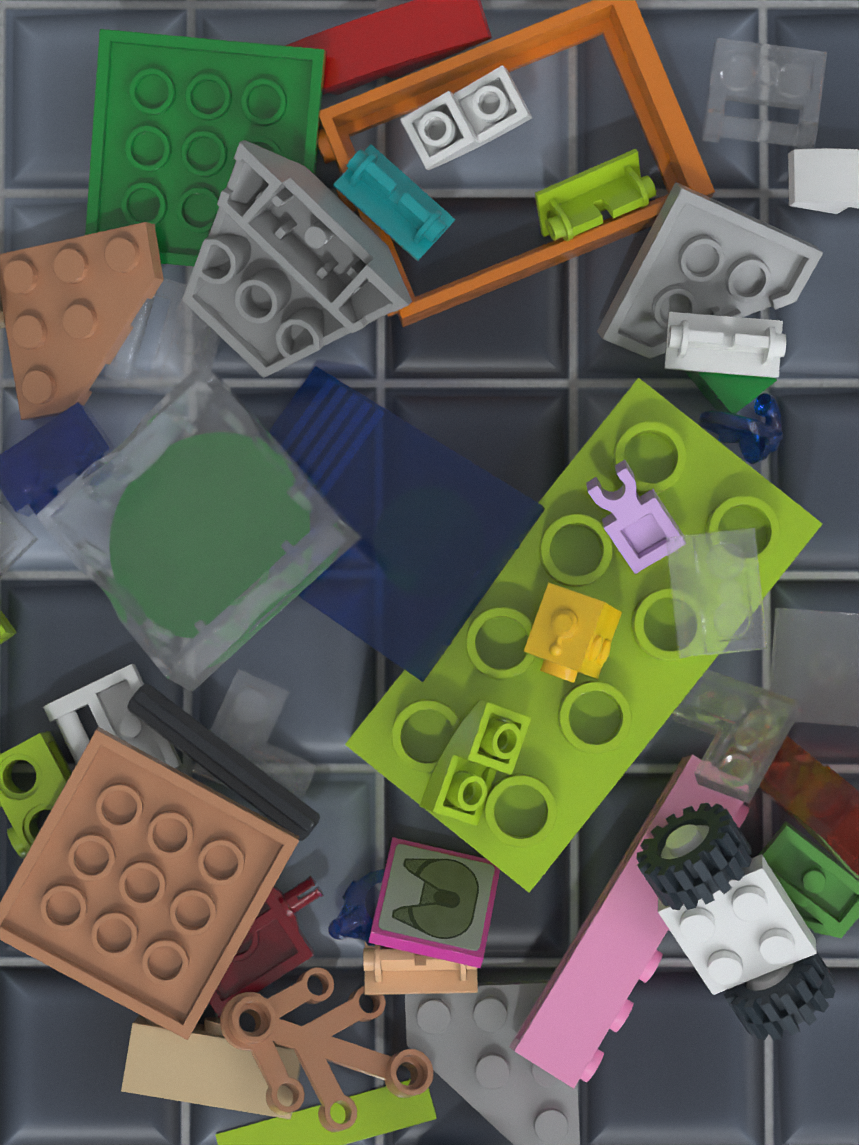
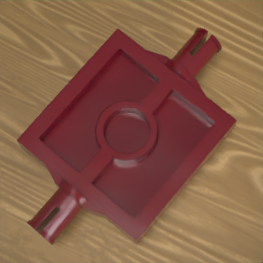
M311 875L284 894L275 886L271 890L209 1001L218 1017L221 1016L226 1003L236 995L245 992L257 993L314 956V950L299 928L296 914L305 906L324 896L318 886L306 895L299 897V895L316 885L317 882Z

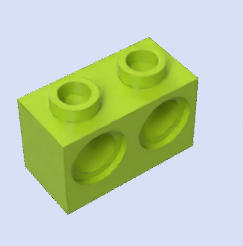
M50 731L39 733L0 754V807L3 808L12 827L7 829L9 840L22 859L26 857L40 832L37 824L39 815L44 810H52L72 774ZM19 760L29 762L36 771V782L29 791L19 789L12 781V768Z

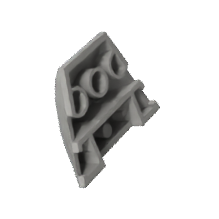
M242 140L239 143L234 156L236 162L227 187L222 190L217 203L219 206L209 236L203 241L182 301L265 378L319 351L323 346L349 333H354L391 312H396L408 306L412 300L388 245L306 166L246 140Z

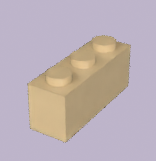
M141 1015L132 1023L122 1092L291 1119L293 1112L279 1115L270 1110L266 1103L268 1085L250 1051L236 1049L227 1042L221 1031L220 1018L207 1017L204 1024L197 1023L188 1040ZM274 1043L289 1077L299 1081L301 1063L294 1050ZM281 1085L277 1091L278 1100L282 1105L290 1106L293 1101L292 1091L288 1087Z

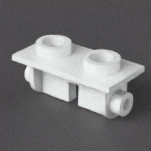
M669 312L664 369L778 378L780 357H784L786 350V334H782L783 321Z

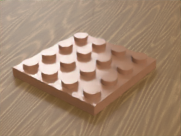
M98 727L0 902V940L188 1040L297 846L300 836Z

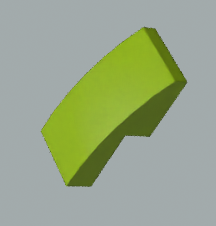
M480 700L468 713L446 746L428 782L419 807L478 826L496 771L499 770L512 775L531 718Z

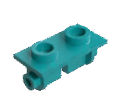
M372 144L365 151L360 149L351 158L346 166L348 169L333 184L339 192L417 261L421 259L455 221L446 210Z

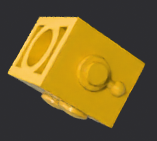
M548 582L524 652L543 659L540 671L574 683L579 672L598 679L603 664L609 656L611 642L622 612L604 601Z

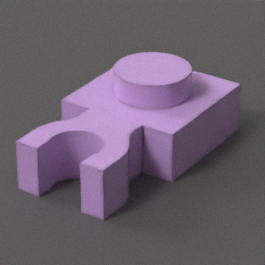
M623 460L615 465L616 473L623 482L619 490L614 492L606 491L602 488L597 477L586 484L587 491L594 502L601 508L612 512L602 519L603 527L636 574L684 546L686 541L684 534L654 489L642 496L638 495L634 473L626 460Z

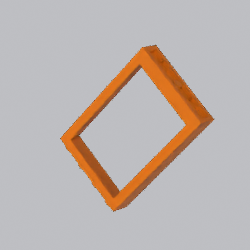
M592 0L320 110L319 117L322 129L319 131L318 149L325 164L335 160L342 176L348 169L346 167L348 162L356 154L350 140L351 136L413 112L447 91L454 94L502 65L507 68L508 72H512L603 35L668 191L667 195L650 201L648 206L644 208L639 207L614 219L611 217L603 220V224L580 233L569 241H565L563 238L557 239L415 297L391 237L335 188L339 199L352 212L356 211L357 216L388 245L412 302L396 312L387 314L388 317L398 314L402 326H408L653 226L675 182L712 198L715 193L714 187L636 0Z

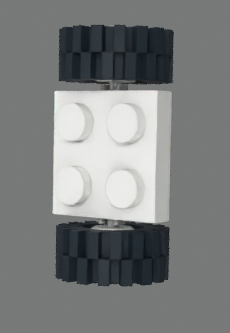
M701 803L697 811L694 810L693 806L683 809V816L677 818L675 814H672L666 818L668 824L664 828L657 825L651 831L654 838L644 839L640 846L643 851L637 852L636 859L639 862L637 866L658 897L659 915L711 993L715 995L724 991L723 995L746 1031L751 1036L755 1034L761 1040H765L768 1035L773 1040L782 1039L784 1030H788L792 1036L800 1032L798 1025L803 1021L809 1026L817 1020L813 1013L815 1011L824 1013L829 1007L826 999L834 997L835 989L832 985L836 984L835 979L817 952L815 937L763 855L761 854L754 858L749 856L752 854L751 846L728 810L724 809L720 804L716 803L711 807L709 803Z

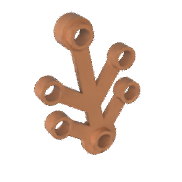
M314 967L299 976L296 984L268 999L255 992L241 993L230 999L221 1013V1031L230 1045L239 1050L250 1051L268 1085L266 1103L270 1110L276 1114L285 1115L298 1110L304 1102L305 1093L301 1083L289 1077L274 1043L294 1050L321 1102L318 1112L319 1121L326 1130L331 1132H339L350 1128L356 1121L357 1107L350 1097L344 1095L327 1061L385 1081L388 1090L401 1098L419 1095L426 1091L432 1083L433 1067L431 1061L419 1050L406 1049L391 1057L332 1037L358 1021L368 1022L383 1013L386 1005L384 995H368L374 1003L371 1013H366L361 1009L359 998L361 994H365V986L353 991L347 1002L303 1026L279 1019L303 1003L318 1004L331 996L334 990V980L332 975L324 968ZM310 976H314L321 981L323 990L320 996L314 995L309 991L307 982ZM242 1013H249L254 1017L256 1026L252 1033L246 1032L241 1028L239 1018ZM400 1065L405 1066L410 1071L411 1080L408 1085H403L397 1078V1069ZM281 1085L288 1087L292 1091L293 1101L290 1106H284L278 1100L277 1091ZM333 1103L340 1104L345 1110V1120L342 1124L336 1123L331 1118L330 1109Z

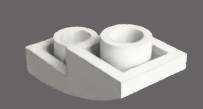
M502 65L454 94L447 91L400 120L425 168L431 170L496 139L532 119V116L507 68Z
M796 149L788 153L789 206L838 214L848 207L859 209L858 149Z

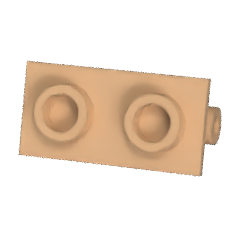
M365 938V948L363 949L365 995L478 993V968L368 943L369 938Z

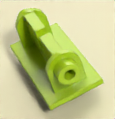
M633 149L535 192L543 237L550 235L554 241L560 238L569 241L574 236L603 224V216L600 212L607 210L614 219L639 207L644 208L648 206L649 199L656 196V189L648 175L641 177L638 151Z

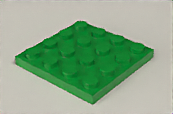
M100 29L85 235L143 222L155 224L161 264L194 267L203 241L209 236L219 209L217 205L222 190L227 187L236 162L234 156L242 140L251 142L306 166L316 176L320 131L319 115L322 107L326 51L324 49Z

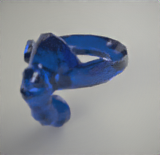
M768 393L760 394L754 403L755 413L764 417L765 423L746 416L714 410L702 412L698 419V425L718 434L721 442L738 443L745 460L752 465L762 462L771 452L776 451L783 439V432L781 431L782 414L774 396Z
M385 869L369 872L359 880H353L342 896L344 904L340 913L328 926L329 935L332 938L338 940L346 938L361 939L368 946L375 947V944L368 943L373 920L367 913L365 899L369 889L376 884L382 883Z

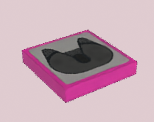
M392 837L368 943L481 968L500 869L485 858Z

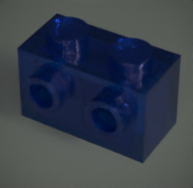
M77 402L0 454V490L16 513L27 517L32 514L40 517L59 506L65 500L62 494L79 482L85 486L106 474L111 469L109 462L120 454L91 411L80 402Z

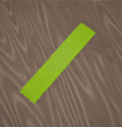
M410 1080L403 1081L400 1083H402L403 1085H408L410 1083ZM385 1086L350 1096L357 1107V1118L350 1128L339 1132L328 1131L321 1125L318 1117L320 1105L293 1112L291 1119L275 1117L218 1133L215 1136L218 1145H346L435 1120L437 1117L429 1088L419 1095L401 1098L392 1094ZM333 1103L330 1109L331 1118L336 1123L342 1124L345 1120V1110L340 1104Z

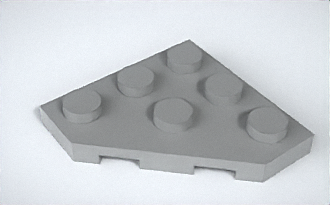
M675 182L597 332L606 341L649 359L666 353L669 312L743 318L771 306L775 310L797 301L823 252L817 246Z
M549 980L478 982V993L405 994L407 1046L410 1049L423 1052L431 1061L433 1070L513 1145H580L578 1084L573 1089L509 1048Z

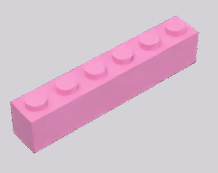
M693 754L682 758L509 1048L573 1089L579 1079L585 1082L591 1079L604 1056V1052L599 1050L598 1047L609 1029L617 1032L628 1018L634 1003L627 998L639 979L646 983L657 969L663 953L658 951L657 948L669 930L658 913V897L637 866L639 863L636 859L637 852L643 851L640 846L644 839H653L651 831L657 825L664 828L668 824L666 818L672 814L679 818L683 816V809L693 806L694 810L697 811L701 803H709L711 807L716 803L722 805L724 809L728 810L740 828L749 812V807L743 803L750 790Z

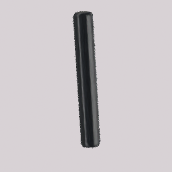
M150 684L142 685L134 693L127 705L130 713L273 822L300 836L299 841L305 840L319 823L320 815L318 812Z

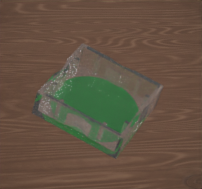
M203 362L143 416L140 423L123 443L101 459L93 462L36 515L77 568L96 582L105 592L119 620L163 675L192 692L361 538L232 389Z

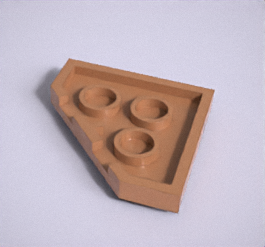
M143 222L0 254V297L21 420H36L82 410L92 394V391L89 390L105 364H111L134 328L131 323L147 298H153L164 280L155 224Z

